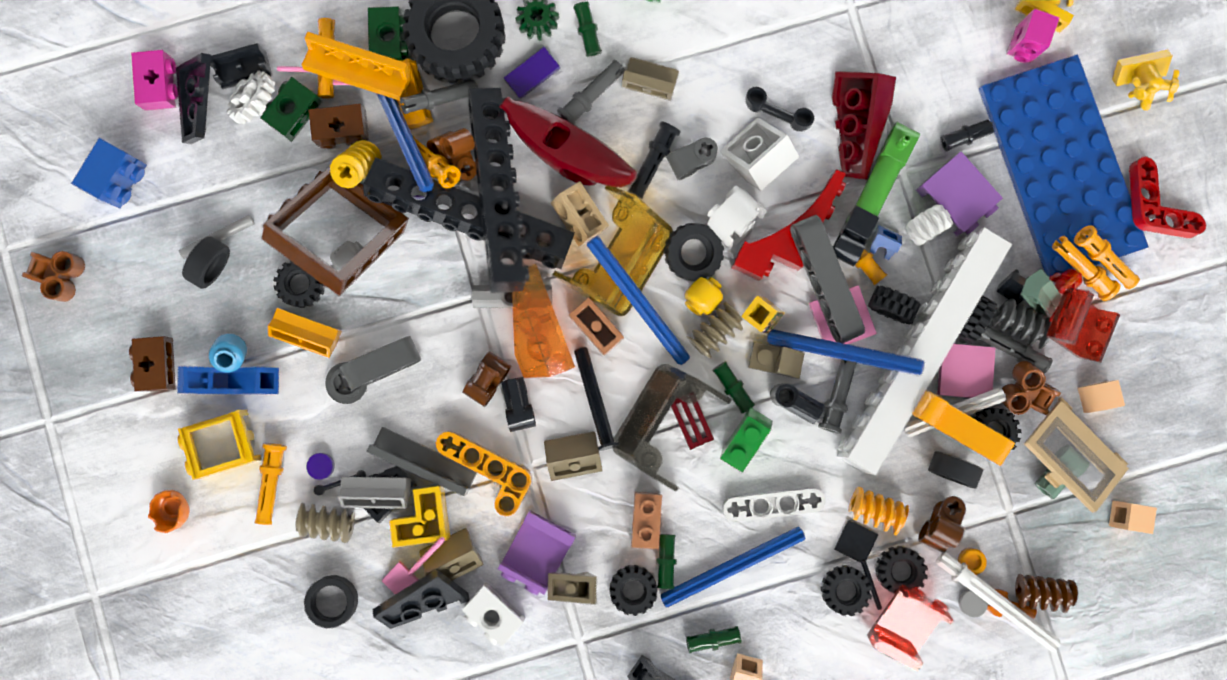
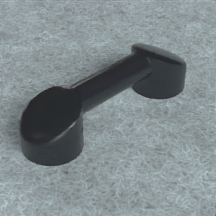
M752 87L748 90L745 102L751 111L757 113L763 111L790 123L791 128L795 131H805L812 126L815 117L810 109L800 108L793 114L766 102L767 93L764 89Z

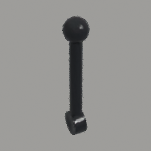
M359 470L350 477H366V472ZM341 480L325 486H315L314 494L318 496L323 495L326 490L340 486Z

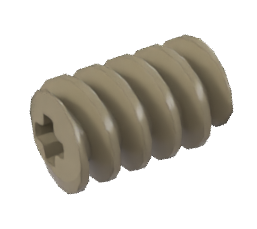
M726 301L723 303L725 311L717 308L715 310L717 318L710 315L707 317L709 324L705 322L700 324L702 332L694 329L692 331L694 339L686 336L690 343L709 359L712 358L711 348L717 352L720 351L717 342L725 345L728 343L725 337L726 334L733 338L735 337L734 327L740 331L743 330L741 324L742 317Z
M301 503L296 516V531H298L300 537H306L309 533L312 539L317 538L319 535L321 540H327L330 536V539L336 542L341 537L343 543H348L354 530L355 512L352 513L351 517H348L347 509L344 508L341 515H337V509L333 507L330 514H327L326 506H322L318 513L316 512L315 504H312L309 511H306L305 503Z

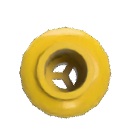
M709 277V279L698 278L684 293L686 307L697 316L712 314L723 300V294L720 290L722 288L721 284L712 277Z

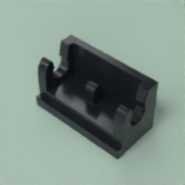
M258 43L211 56V67L215 71L213 78L221 86V89L234 87L242 79L248 80L250 74L253 73L255 75L257 71H264L270 77L272 76L266 51Z

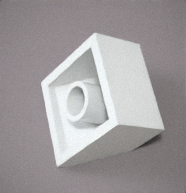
M758 117L720 151L734 169L748 183L760 191L799 157L787 134Z

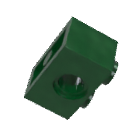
M399 6L367 8L369 51L398 61L405 60L404 57L409 55V49L404 41L403 24L406 22ZM389 32L395 33L393 39L389 41L383 40L385 34Z
M291 77L289 81H285L279 87L278 95L275 99L267 103L260 119L292 142L309 121L308 110L318 109L323 101L314 92ZM294 103V110L290 113H285L286 106Z

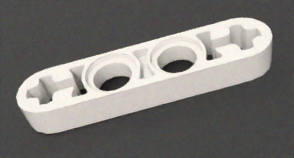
M815 488L730 497L724 501L722 511L724 516L731 521H746L818 512L823 509L826 499L824 494ZM810 493L819 497V501L815 502V507H812L809 503H801L803 509H799L797 494H801V499L810 498ZM786 495L791 496L794 501L793 507L788 511L782 510L779 505L780 499ZM760 498L765 499L768 504L767 510L762 514L756 513L753 508L754 502ZM744 500H749L748 508L751 515L746 516V510L737 511V516H733L731 512L727 511V508L732 507V502H736L737 506H746Z

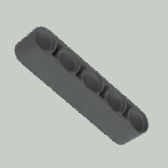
M813 215L791 225L792 238L834 340L838 343H845L865 333L863 321L822 220L817 215Z

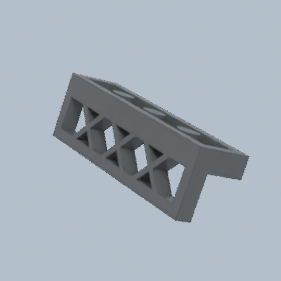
M381 427L374 444H370L366 451L463 497L468 494L477 472L441 453L385 427Z

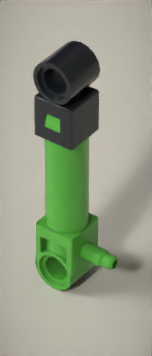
M896 122L892 127L876 159L877 163L833 245L837 259L851 266H855L865 249L866 242L869 240L879 220L878 215L901 169L906 165L920 137L919 132L899 122Z

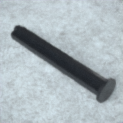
M578 348L574 350V354L601 446L598 447V450H608L618 446L619 443L614 441L588 348Z

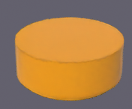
M966 548L958 556V562L960 564L966 563L968 565L967 568L975 575L982 573L986 568V557L978 549Z

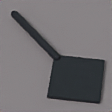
M848 519L834 550L862 564L865 576L869 579V584L872 586L871 593L878 610H881L882 605L866 562L879 534Z

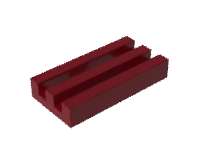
M694 392L669 402L690 450L714 440ZM688 399L691 400L707 436L703 439L686 402ZM681 403L697 439L694 443L676 404Z

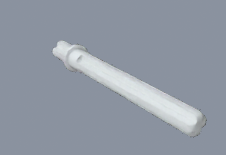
M942 552L939 555L936 564L952 575L951 579L954 582L959 581L1048 650L1055 651L1061 643L1060 639L977 577L967 568L968 565L966 563L960 564L947 553Z

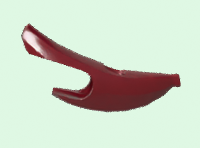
M509 96L502 101L500 108L506 112L510 125L519 138L542 161L566 179L575 183L581 182L582 185L595 186L599 183L619 188L630 185L635 181L637 177L635 169L612 148L587 131L538 106L514 101Z

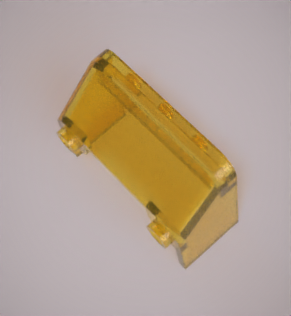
M606 185L604 189L618 200L612 212V221L619 227L608 249L640 291H642L662 258L666 239L670 237L669 234L673 229L636 195ZM600 263L597 264L594 271L588 268L579 269L573 278L556 270L552 274L577 293L590 298L594 303L617 316L626 315L632 308V304Z

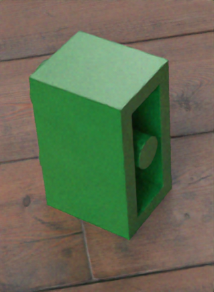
M750 407L723 447L720 459L743 473L770 433L773 421Z

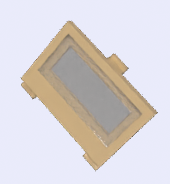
M1060 397L1058 398L1059 402L1056 403L1025 441L1024 445L1050 470L1044 477L1055 488L1064 484L1094 513L1097 512L1129 469L1127 467L1128 463L1117 452L1113 453L1071 411L1073 408Z

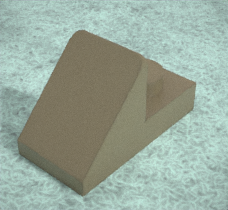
M754 342L748 368L800 379L805 353L787 347H775Z
M589 572L578 574L548 573V600L597 604V576Z

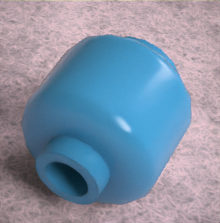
M227 333L220 335L215 339L209 350L211 365L215 369L227 373L239 369L247 356L245 341L235 334Z

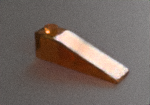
M537 264L528 266L529 281L525 282L523 291L512 292L514 354L524 378L552 377L575 368Z

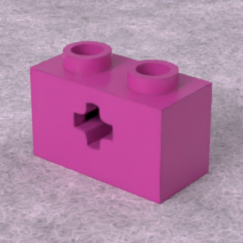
M1034 9L1016 26L1007 55L1013 56L1018 62L1031 63L1050 47L1060 17Z
M164 50L132 52L135 104L145 111L176 108L175 99L178 98V89L173 74L176 73L174 59Z

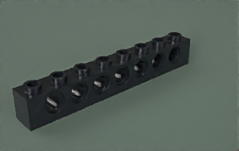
M470 88L468 108L471 133L475 142L473 150L490 293L523 291L525 282L529 281V267L523 263V256H526L525 240H520V232L523 231L522 216H517L516 207L520 206L519 192L514 191L513 185L517 181L516 168H511L510 162L514 157L513 145L508 144L507 138L510 137L511 132L510 122L505 121L504 114L506 112L500 108L505 98H502L501 88ZM486 116H491L494 119H487ZM488 139H494V140H496L497 142H496V143H492V142H489ZM496 162L499 163L501 166L496 167L491 165L490 163ZM500 186L504 190L499 191L494 189L493 187ZM496 210H504L507 214L500 215ZM506 234L511 239L504 240L501 239L498 235ZM507 258L512 260L514 264L506 265L501 260Z
M375 157L363 183L364 196L370 201L385 203L392 206L398 212H409L417 215L419 219L425 222L433 221L441 224L449 231H459L467 234L473 240L484 241L479 196L456 187L444 188L440 185L439 181L432 179L434 188L431 191L422 192L410 170ZM397 186L400 189L392 191L389 190L388 187ZM421 195L424 197V199L416 200L413 198V196ZM444 204L449 206V209L443 210L438 206ZM496 210L500 215L507 214L504 210ZM517 211V216H522L523 231L520 233L524 237L520 238V240H525L526 256H523V258H532L540 261L548 268L562 269L575 232ZM471 214L474 218L466 219L462 215ZM506 234L498 235L501 239L504 240L511 239ZM543 241L548 244V247H541L537 242Z

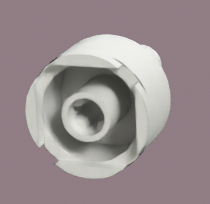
M737 186L726 195L727 200L721 206L716 204L707 214L709 217L706 222L707 226H709L708 228L712 229L729 249L732 248L733 243L735 245L739 244L757 226L754 221L757 216L762 219L766 213V210L753 197Z

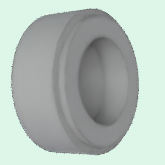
M970 589L964 591L959 597V607L966 615L979 617L986 612L988 603Z

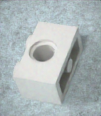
M487 582L462 610L465 613L464 618L474 627L479 625L485 631L484 636L494 645L498 643L503 646L525 621V617ZM488 610H495L499 614V621H488L486 612Z

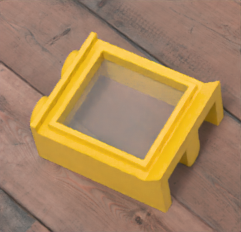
M236 410L222 416L178 428V444L181 450H184L186 456L185 469L188 475L192 477V480L202 479L262 460L261 455H254L250 441L254 440V434L252 430L246 429L243 416L249 415L248 410Z

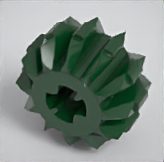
M523 0L525 7H517L519 15L515 18L516 23L520 25V33L527 32L528 39H532L534 35H537L538 41L542 40V34L544 33L546 36L551 37L552 32L550 29L555 30L558 28L556 20L559 19V13L555 11V3L548 4V0H533V2ZM538 15V18H540L541 15L542 20L537 21V18H535V21H533V16Z

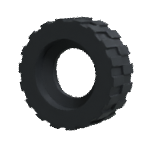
M688 223L677 227L675 231L669 234L670 237L666 239L664 259L670 271L674 272L679 278L696 281L700 277L707 279L709 276L712 277L715 271L721 267V261L724 259V246L721 243L722 240L712 229L708 228L709 226L700 223ZM691 239L700 240L706 247L705 259L697 265L686 263L681 254L683 245Z

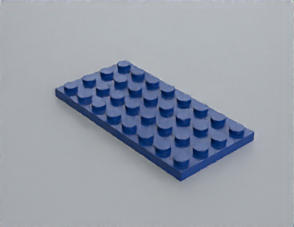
M1078 54L983 85L979 88L989 120L993 123L995 137L1043 270L1048 277L1056 272L1062 274L1067 269H1074L1057 251L1052 249V245L1056 240L1062 245V242L1059 240L1061 236H1066L1094 265L1101 264L1099 261L1092 260L1083 247H1079L1074 243L1076 234L1086 226H1094L1097 229V234L1102 239H1106L1111 243V250L1118 257L1149 248L1143 230L1136 227L1133 222L1131 197Z

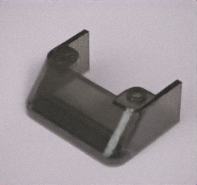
M660 365L654 370L614 436V441L618 442L619 445L614 447L613 451L628 463L677 492L679 489L677 485L657 474L662 464V455L649 442L676 398L685 403L692 404L698 402L704 393H707L725 405L730 404L732 399L672 365Z

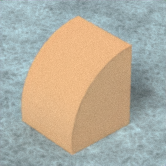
M1119 380L1104 381L1078 387L1084 413L1125 406Z
M1112 500L1109 526L1153 534L1157 508Z
M737 653L730 680H762L763 660Z

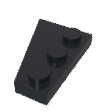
M200 53L176 67L182 143L193 144L205 138L211 54Z
M435 569L373 609V618L392 629L421 619L422 613L434 609L437 612L446 610L448 604L459 601L461 604L469 602V593Z

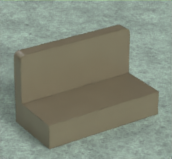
M631 57L623 75L622 88L671 101L679 71Z
M594 431L544 441L546 462L551 481L603 471L596 433Z
M464 528L450 535V538L445 540L422 565L425 575L437 569L449 579L454 580L484 564L481 556L473 546L469 531ZM434 544L420 550V557H422Z

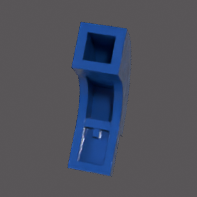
M178 366L177 393L227 395L279 394V368L240 367L234 372L227 373L221 372L214 367Z

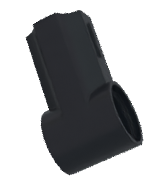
M524 377L501 381L507 407L505 413L509 431L514 432L536 427L532 404H529Z
M777 384L771 389L770 398L776 406L788 410L812 425L820 418L825 405L799 391L795 386L791 384ZM783 388H786L790 393L789 400L785 403L779 399V392Z

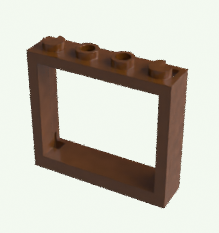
M329 166L325 171H319L309 185L307 183L304 184L294 198L285 200L279 211L274 215H268L267 221L262 224L263 232L261 239L340 296L404 234L409 218L403 213L396 211L390 205L370 201L364 196L363 184L358 183L353 188L339 186L332 179ZM330 188L384 226L340 271L332 268L283 232L287 226Z

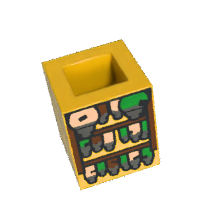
M757 295L741 317L761 333H769L785 312L767 298Z

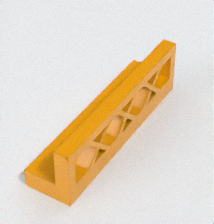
M307 31L304 39L308 46V51L301 64L303 70L399 101L401 97H404L411 81L407 63Z

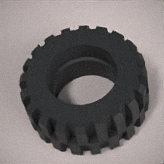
M409 0L410 10L405 9L403 16L406 22L403 24V33L406 37L405 42L408 49L424 72L432 74L439 81L446 78L449 83L457 84V79H463L464 82L470 81L471 76L476 74L480 78L485 75V68L492 69L496 65L495 58L501 57L503 52L502 44L505 43L506 37L501 10L497 2L494 0ZM454 11H461L474 16L478 21L479 31L475 39L466 47L458 50H445L436 46L432 41V28L443 15Z

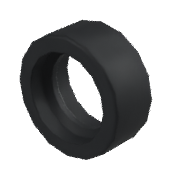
M212 236L202 239L193 248L182 269L183 278L200 289L210 286L227 264L230 256L229 247Z
M938 451L934 452L928 471L973 489L977 488L984 470L968 461Z
M338 575L325 576L314 582L307 590L304 598V609L309 620L316 626L326 629L337 628L346 623L356 612L358 605V593L353 583L345 577ZM326 586L339 587L346 595V608L337 617L324 616L316 607L317 594Z

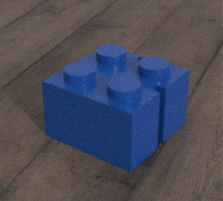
M98 138L71 184L93 197L121 209L131 198L132 185L141 181L144 177L147 164Z

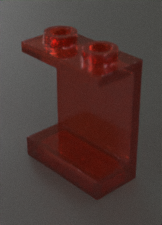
M1068 288L1063 292L1046 336L1078 358L1101 363L1120 314L1100 310L1091 304L1094 294L1090 291Z
M902 584L867 636L874 649L918 672L924 664L918 654L921 647L940 620L950 625L954 620L948 612L949 607L938 599L932 601L920 589L916 587L910 589Z

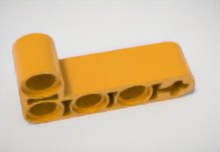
M927 390L912 413L915 417L999 466L1003 464L1015 444Z
M444 432L438 436L436 448L439 453L502 485L494 503L497 513L502 516H511L519 509L532 483L530 471L456 432ZM452 437V443L459 447L463 445V442L466 444L461 449L459 457L456 455L459 450L455 448L445 449L444 439ZM470 448H474L479 452L480 457L476 463H471L466 458V453ZM493 460L500 461L503 465V471L500 475H494L490 471L489 466ZM517 472L523 473L527 478L526 485L523 487H518L513 483V476ZM504 496H509L514 500L515 505L512 510L507 511L502 508L501 499Z

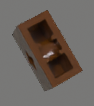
M361 104L308 110L311 139L321 149L336 148V144L346 143L347 146H351L360 140L369 141L366 110ZM342 123L343 126L340 127V132H337L335 129H338L339 124Z
M165 336L132 338L129 356L133 361L130 381L134 387V392L176 390L173 338ZM154 361V366L148 367L149 363Z

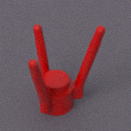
M1067 269L1062 274L1056 272L1049 277L1052 282H1055V287L1059 293L1065 295L1050 317V322L1056 320L1070 298L1075 295L1074 291L1082 284V274L1077 270Z

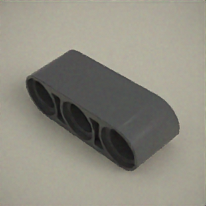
M407 336L353 359L340 366V369L350 390L355 391L406 369L422 359L411 336Z

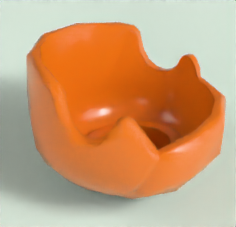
M164 490L156 494L149 504L148 518L155 523L154 530L168 533L182 527L189 517V504L184 496L175 490Z

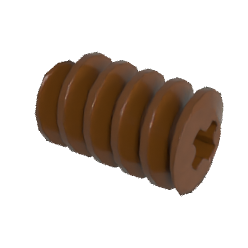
M1018 574L1015 582V594L1020 608H1025L1028 601L1030 609L1035 610L1039 602V607L1043 611H1046L1049 604L1052 612H1056L1060 605L1062 613H1067L1070 606L1074 607L1077 603L1078 587L1074 580L1065 581L1059 578L1055 580L1051 577L1045 579L1043 576H1036L1034 578L1032 575L1023 576Z

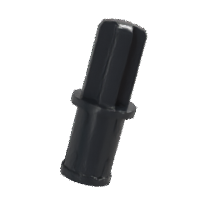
M984 120L971 126L963 125L960 130L941 136L942 147L945 151H949L964 144L971 145L974 140L993 134V123L989 120Z

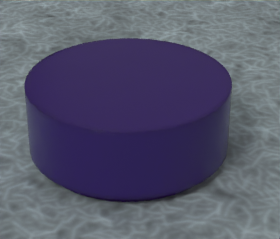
M326 453L312 455L306 464L308 474L317 480L328 478L332 475L335 468L333 458Z

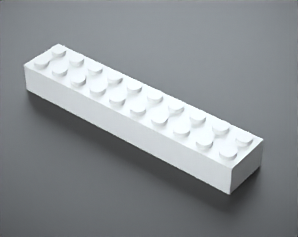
M985 227L976 232L973 231L968 237L965 235L960 240L956 248L959 252L955 259L951 258L945 265L943 271L946 274L942 281L938 280L930 291L933 296L928 303L925 302L917 313L920 318L915 325L912 324L904 335V338L907 340L902 348L899 346L893 353L923 360L925 363L923 373L918 376L885 369L878 379L880 385L876 392L872 391L865 400L864 405L867 407L863 414H858L853 420L851 427L854 429L850 436H845L838 446L840 452L837 457L863 473L877 474L1012 245L1010 242Z

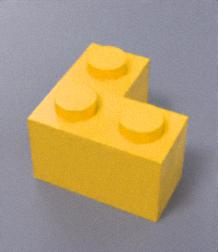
M437 485L413 490L416 515L389 520L392 548L437 542L441 537H444L445 540L450 538L444 487Z

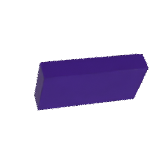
M543 47L506 75L504 81L521 100L560 70V66L547 49Z

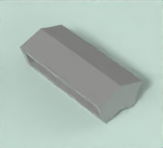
M341 477V488L338 494L341 508L407 509L410 498L411 479Z

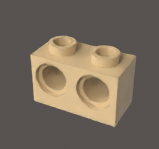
M581 182L561 192L551 202L552 207L567 230L575 232L573 239L578 246L599 235L609 226Z

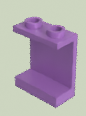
M962 152L955 155L916 189L922 198L928 194L937 205H943L944 209L949 212L950 218L958 227L953 232L956 236L964 232L968 235L980 225L977 221L983 215L988 218L998 210L999 207L996 204L1003 199Z
M530 510L498 570L502 571L501 576L511 582L518 580L524 583V589L530 593L538 595L540 592L545 595L548 589V573L557 572L576 535Z

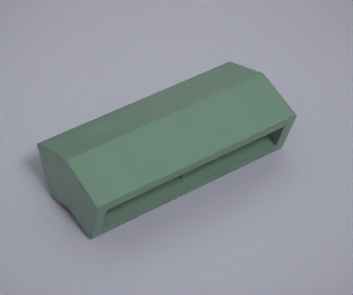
M1039 269L1026 279L1021 294L1030 307L1035 310V313L1041 312L1046 317L1052 316L1055 308L1063 299L1042 269Z

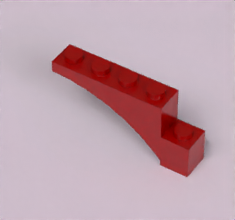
M836 169L815 202L791 224L752 243L744 241L731 268L758 281L763 276H769L774 266L771 259L799 271L804 265L792 238L790 226L813 215H817L822 222L825 219L829 220L836 207L832 205L835 196L840 197L846 186V183L843 182L846 173Z

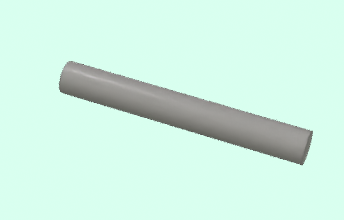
M248 215L208 236L222 241L255 223L252 217ZM202 239L180 249L181 257L186 259Z

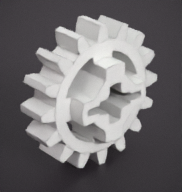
M257 71L255 75L251 73L248 80L242 79L239 81L234 93L230 96V102L227 104L229 107L226 111L229 114L228 116L238 124H245L246 121L251 122L254 115H261L265 111L268 101L272 99L271 93L275 91L273 86L276 83L273 81V78L264 71Z

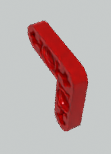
M1145 156L1131 163L1129 177L1132 217L1136 227L1143 231L1183 238H1193L1206 230L1205 219L1199 213L1161 206L1158 168L1153 159ZM1141 188L1147 190L1149 199L1142 195ZM1166 216L1172 219L1173 227L1167 224Z

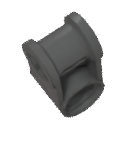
M705 137L671 152L666 158L677 180H682L693 175L698 170L711 165L716 159L718 147L714 140ZM702 147L706 150L711 149L708 157L705 153L700 155Z

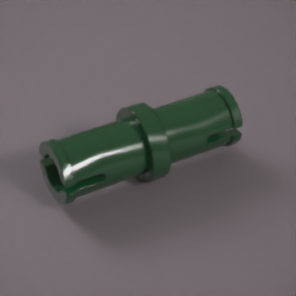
M585 1L575 4L573 9L575 10L579 25L577 29L578 35L582 36L586 57H593L601 54L602 50L596 33L598 30L597 24L593 22L589 2Z
M726 361L712 370L724 386L725 394L730 395L741 414L747 412L750 407L753 408L755 406V403L743 388L744 383L741 379H737Z
M660 534L659 558H656V564H658L657 588L674 589V565H677V559H674L676 535Z
M738 626L718 631L709 629L708 633L686 636L689 654L707 649L716 651L719 650V647L736 643L740 644L742 642Z

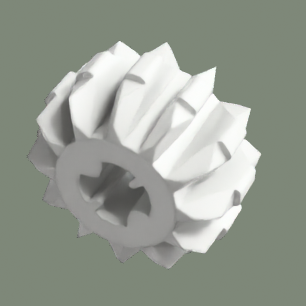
M935 205L910 220L905 228L910 239L916 245H923L952 227L953 221L943 205Z

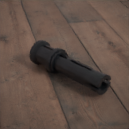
M663 121L659 123L660 129L654 141L649 143L650 151L635 181L628 190L629 194L641 200L661 161L670 154L671 151L669 149L675 137L681 133L679 129Z

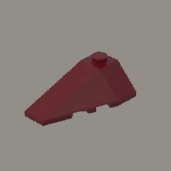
M835 71L832 102L837 110L838 120L835 121L836 130H839L840 133L839 155L841 170L846 173L845 177L865 180L868 178L893 104L895 76L881 73Z

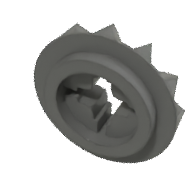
M342 362L330 369L326 376L325 386L327 393L334 401L341 404H352L361 400V397L367 391V386L355 391H351L349 388L340 389L344 383L340 376H344L340 366L347 363Z

